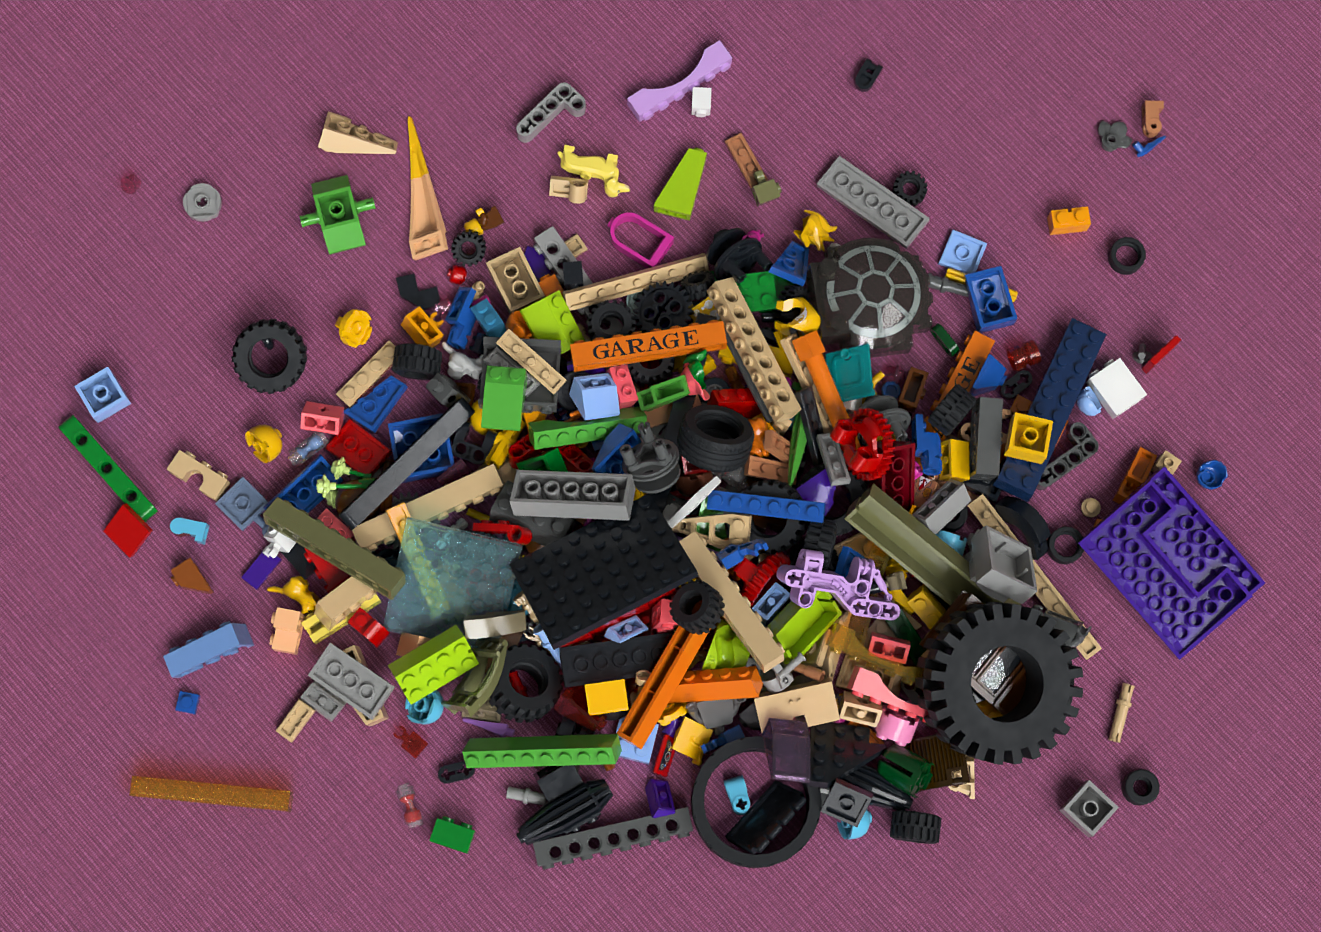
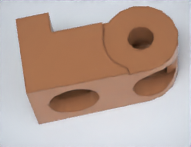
M1145 101L1142 105L1143 134L1148 138L1156 137L1162 129L1159 113L1164 109V101Z

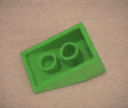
M487 365L481 428L521 430L527 387V371L525 368Z

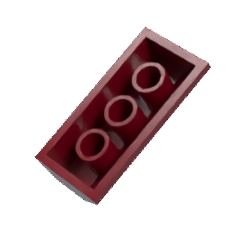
M882 441L877 442V452L879 454L883 453ZM893 441V446L895 447L893 454L895 456L891 457L893 463L889 464L890 470H887V473L882 475L881 478L870 480L869 487L874 483L909 512L912 505H914L915 443Z

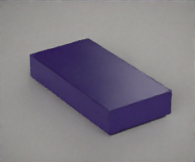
M261 553L241 578L258 590L282 560L278 556L272 558Z

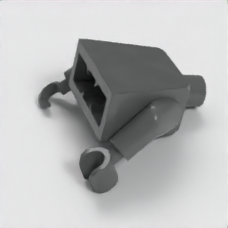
M1040 605L1032 607L1040 611L1039 615L1051 617L1057 622L1054 626L1055 629L1064 630L1069 635L1070 639L1065 642L1066 646L1076 648L1084 641L1092 628L1091 626L1085 628L1083 621L1074 620L1048 609L1043 615L1041 611L1043 607Z
M746 698L693 701L686 704L685 707L688 709L689 715L696 722L704 724L706 729L713 728L714 734L720 735L725 732L724 725L733 722V716L737 714L741 703L746 701Z

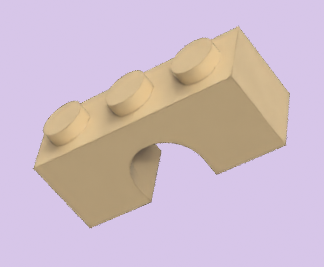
M179 450L167 467V470L185 483L194 474L203 475V483L199 490L217 502L231 484L227 480L228 476L219 470L217 473L211 470L212 466L203 460L201 463L196 461V456L186 450L184 453Z

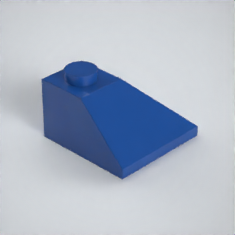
M989 354L969 393L977 396L996 390L998 385L1002 386L1007 376L1004 373L1007 369Z

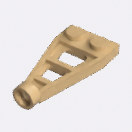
M733 512L688 517L673 527L672 531L685 535L696 532L698 536H702L707 544L724 549L730 544L738 545L750 541L752 515ZM698 522L709 523V535L697 532ZM728 523L730 525L729 540H723L715 535V526L717 524Z

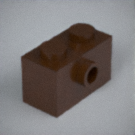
M910 367L897 401L898 407L901 406L903 409L914 413L919 400H923L927 389H924V385L929 374L928 372Z

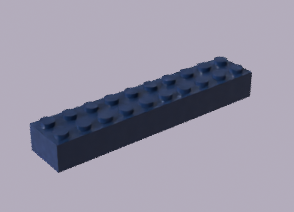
M1074 318L1070 320L1026 415L1053 421L1047 458L1042 464L1006 456L1000 468L999 476L996 477L993 486L1026 502L1030 500L1107 334Z

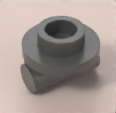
M1141 343L1139 350L1133 353L1132 358L1139 364H1145L1152 358V354L1146 351V344Z

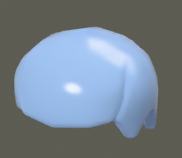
M1087 386L1080 391L1077 398L1079 410L1088 416H1095L1100 413L1102 406L1091 387Z

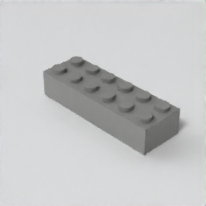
M517 470L509 502L514 516L630 520L636 488L632 474Z

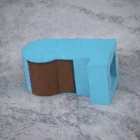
M175 518L171 521L170 529L176 536L183 537L187 535L195 537L197 543L205 545L210 527L207 523L184 518Z

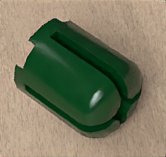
M897 744L891 745L883 752L882 756L913 774L911 775L895 765L880 759L877 765V773L898 789L913 798H917L916 794L920 789L925 790L933 776L930 773L931 765H935Z

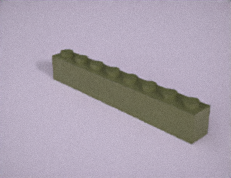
M277 497L263 513L265 524L390 600H393L406 584L405 574L399 567L394 568L384 558L376 557L369 549L361 548L352 539H346L336 529L326 527L321 520L313 519L307 512L302 509L298 510L287 500L283 501Z

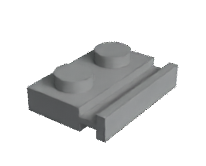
M316 681L312 682L300 697L303 702L330 722L335 719L347 703Z

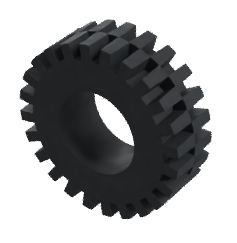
M986 602V604L968 605L967 611H955L949 615L952 620L951 622H940L934 630L939 635L936 639L927 638L923 647L930 651L927 658L919 657L917 666L924 668L923 677H915V687L923 689L924 696L917 698L920 708L928 711V715L924 719L928 726L938 730L935 735L941 741L949 743L951 745L950 748L959 753L1003 765V762L1020 764L1023 763V757L1036 759L1041 756L1040 748L1051 750L1058 744L1053 738L1054 735H1066L1071 728L1064 723L1066 717L1076 718L1079 708L1071 706L1073 697L1082 698L1083 688L1074 686V678L1083 677L1082 667L1072 665V660L1079 657L1076 648L1066 646L1065 642L1070 637L1064 630L1054 628L1057 623L1051 617L1039 615L1040 611L1037 609L1022 607L1019 604ZM1006 646L1016 653L1025 668L1026 687L1022 699L1012 711L1000 717L989 718L978 708L974 701L971 690L972 675L977 663L986 653L995 648Z

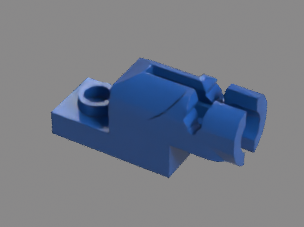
M459 287L445 318V321L452 325L446 343L458 350L460 348L465 350L468 343L466 336H471L472 329L477 320L469 308L476 293V290L472 287Z
M915 414L911 421L912 442L915 443V457H920L924 474L931 476L939 475L942 471L940 436L938 433L926 432V422L923 421V414Z

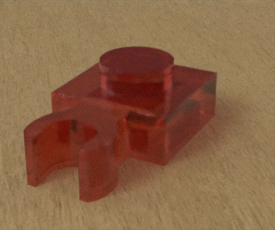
M399 726L403 730V735L398 736L396 733H393V735L397 739L403 740L404 742L401 747L417 759L429 744L414 731L408 735L407 730L403 726Z

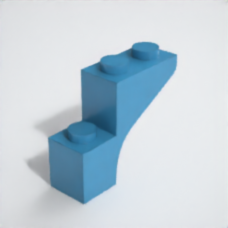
M487 298L470 308L487 337H501L506 332L503 320Z

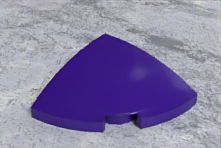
M824 469L796 490L803 500L826 503L825 517L834 503L833 496L836 486H831L826 469Z

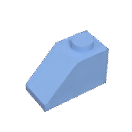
M775 582L753 606L752 611L759 613L762 618L761 623L765 628L780 612L790 597V592Z

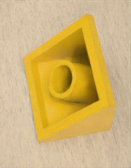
M625 679L585 685L589 716L629 710Z

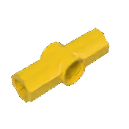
M523 420L520 431L503 430L498 433L493 447L485 459V463L488 466L494 464L497 470L502 467L508 456L509 447L518 441L517 439L525 428L526 423Z

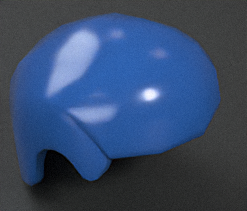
M1206 461L1199 466L1196 479L1203 488L1208 490L1221 487L1224 480L1228 477L1227 468L1221 461Z

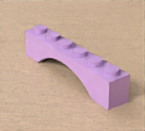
M719 40L704 50L699 64L684 80L660 89L642 88L627 98V105L639 122L649 120L654 115L653 113L658 110L663 111L672 101H679L685 96V93L688 91L692 92L693 87H700L701 83L711 81L716 76L715 74L720 71H727L731 67L732 57Z

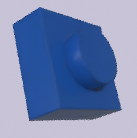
M180 691L175 710L196 715L200 695Z

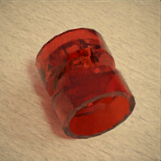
M1034 340L1022 343L1021 347L1016 345L1006 351L1009 363L1015 372L1025 369L1027 364L1033 366L1041 362L1040 351Z

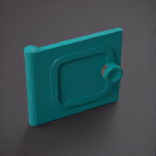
M869 344L826 354L827 366L843 402L875 395Z

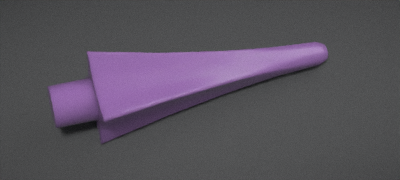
M466 717L462 719L466 723L481 727L501 737H506V735L513 737L515 734V729L509 728L508 724L486 722Z

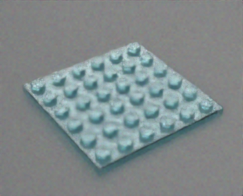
M408 517L396 567L403 570L406 584L393 600L389 599L383 627L394 633L403 635L409 633L432 639L457 625L465 636V616L485 615L486 612L508 611L515 576L509 564L520 559L523 545ZM501 635V636H494V637H491V638H501L502 635ZM486 638L466 640L472 650L473 648H478Z

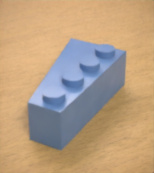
M228 621L219 625L220 628L215 631L209 630L202 634L203 637L199 639L193 638L186 641V645L181 648L177 646L170 649L169 653L163 657L171 677L181 678L203 668V663L208 665L220 661L221 655H233L238 653V648L242 646L247 648L254 646L246 624Z

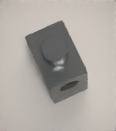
M439 372L426 385V388L435 398L448 408L461 397L468 403L471 401L450 377ZM451 395H455L454 400L450 399L449 397Z

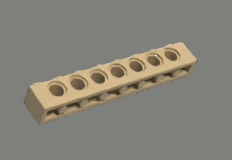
M734 278L715 281L707 290L709 298L724 322L726 331L731 337L774 423L793 418L801 410V407Z

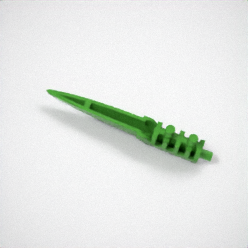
M799 381L792 383V389L797 391L802 389ZM800 411L794 417L788 465L789 486L794 482L807 443Z

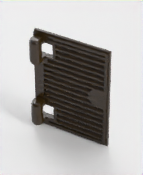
M936 735L914 738L905 746L906 749L935 765H931L930 773L933 776L925 790L921 788L919 792L969 783L970 778L966 755L951 749L949 743L941 741ZM896 764V767L904 770L905 772L911 775L913 774L912 772ZM961 770L962 777L953 778L952 772Z

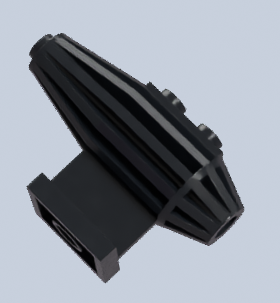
M574 765L547 766L534 773L533 776L548 802L517 828L519 832L516 835L521 844L525 842L526 845H530L563 833L568 834L570 832L573 834L581 829V825L596 821L598 816L601 815L600 812L613 797V794L604 778L582 781Z
M864 765L843 779H835L833 785L828 787L829 793L820 812L858 827L869 805L893 810H909L913 799L910 798V795L889 783L877 773L876 769Z

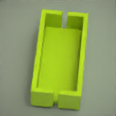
M816 590L814 602L809 608H802L791 601L767 626L774 635L772 637L776 643L779 642L785 650L783 661L785 664L793 660L798 655V652L804 655L842 615L836 602L830 600L832 598L830 592Z
M454 625L390 663L388 667L412 705L479 665V662L463 633L457 625Z

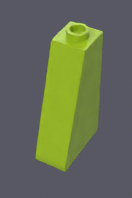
M689 148L657 198L654 204V212L690 221L707 158V153L700 148Z

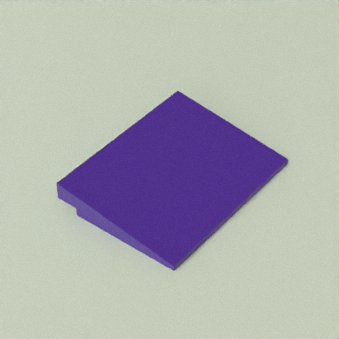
M1161 466L1078 542L1081 548L1179 660L1252 598V594L1265 584L1263 579L1165 466Z

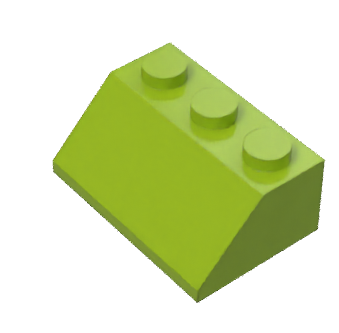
M559 290L520 310L533 338L561 340V354L569 351L570 344H573L575 341H585Z

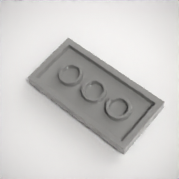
M329 643L308 674L310 678L371 720L375 718L395 686L332 643Z

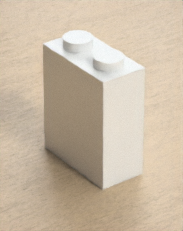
M1121 358L1116 361L1113 359L1104 364L1105 368L1099 372L1097 369L1089 375V380L1086 382L1112 419L1128 410L1147 395Z

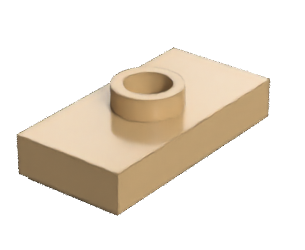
M298 699L276 729V732L292 743L316 710L301 699Z

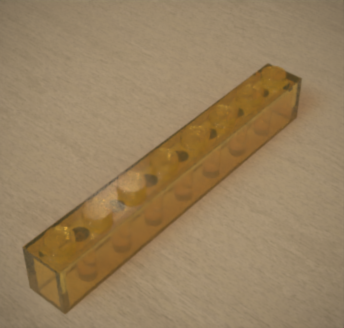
M132 776L129 796L291 812L294 793L284 790Z

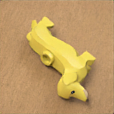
M564 145L563 153L561 151L557 152L561 158V168L569 173L580 175L582 179L590 180L591 177L602 179L605 193L609 197H617L619 193L630 192L628 185L618 182L619 170L616 167L618 155L608 154L606 160L601 156H577L575 153H572L575 147Z

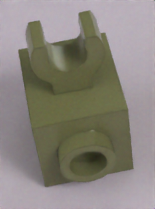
M762 170L756 171L753 174L758 185L753 186L751 191L757 207L780 197L782 191L778 182L775 183L774 179L766 181Z

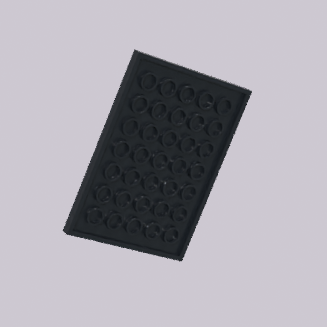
M649 493L633 501L630 520L597 519L509 564L553 650L699 576L690 558Z

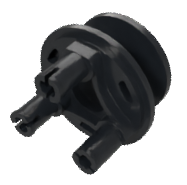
M741 228L723 229L716 232L713 236V242L706 253V260L711 265H715L714 277L718 281L733 277L735 282L739 284L744 281V278L747 277L746 274L756 263L764 271L770 270L773 263L762 251V245L759 240L755 238L742 240L746 233Z

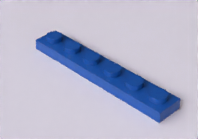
M713 490L708 495L707 509L819 523H824L826 505L823 502Z

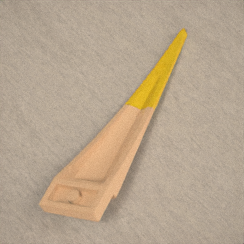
M408 116L411 168L409 244L412 259L419 260L448 249L445 235L447 231L413 119Z

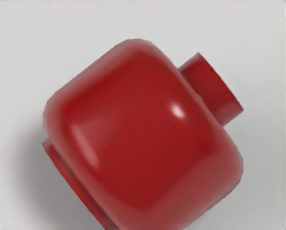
M453 265L447 272L449 282L458 285L465 282L467 276L466 269L462 266Z

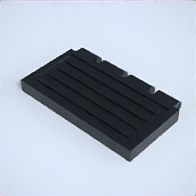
M775 780L725 837L732 844L752 854L756 852L761 853L769 845L768 839L773 840L783 829L781 825L785 826L795 815L793 810L798 812L807 800L801 791Z

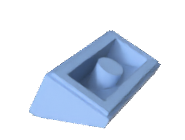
M634 615L608 627L604 637L621 643L647 631L648 627L637 615Z

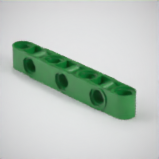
M73 414L58 426L120 499L127 503L145 522L158 512ZM87 437V442L84 445H79L80 439ZM107 465H112L111 471L104 473V468ZM132 493H136V499L134 501H129V495Z

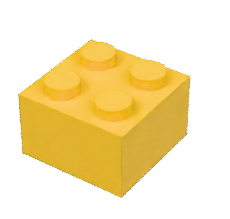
M1015 412L1010 419L1004 456L1042 464L1047 458L1053 421Z

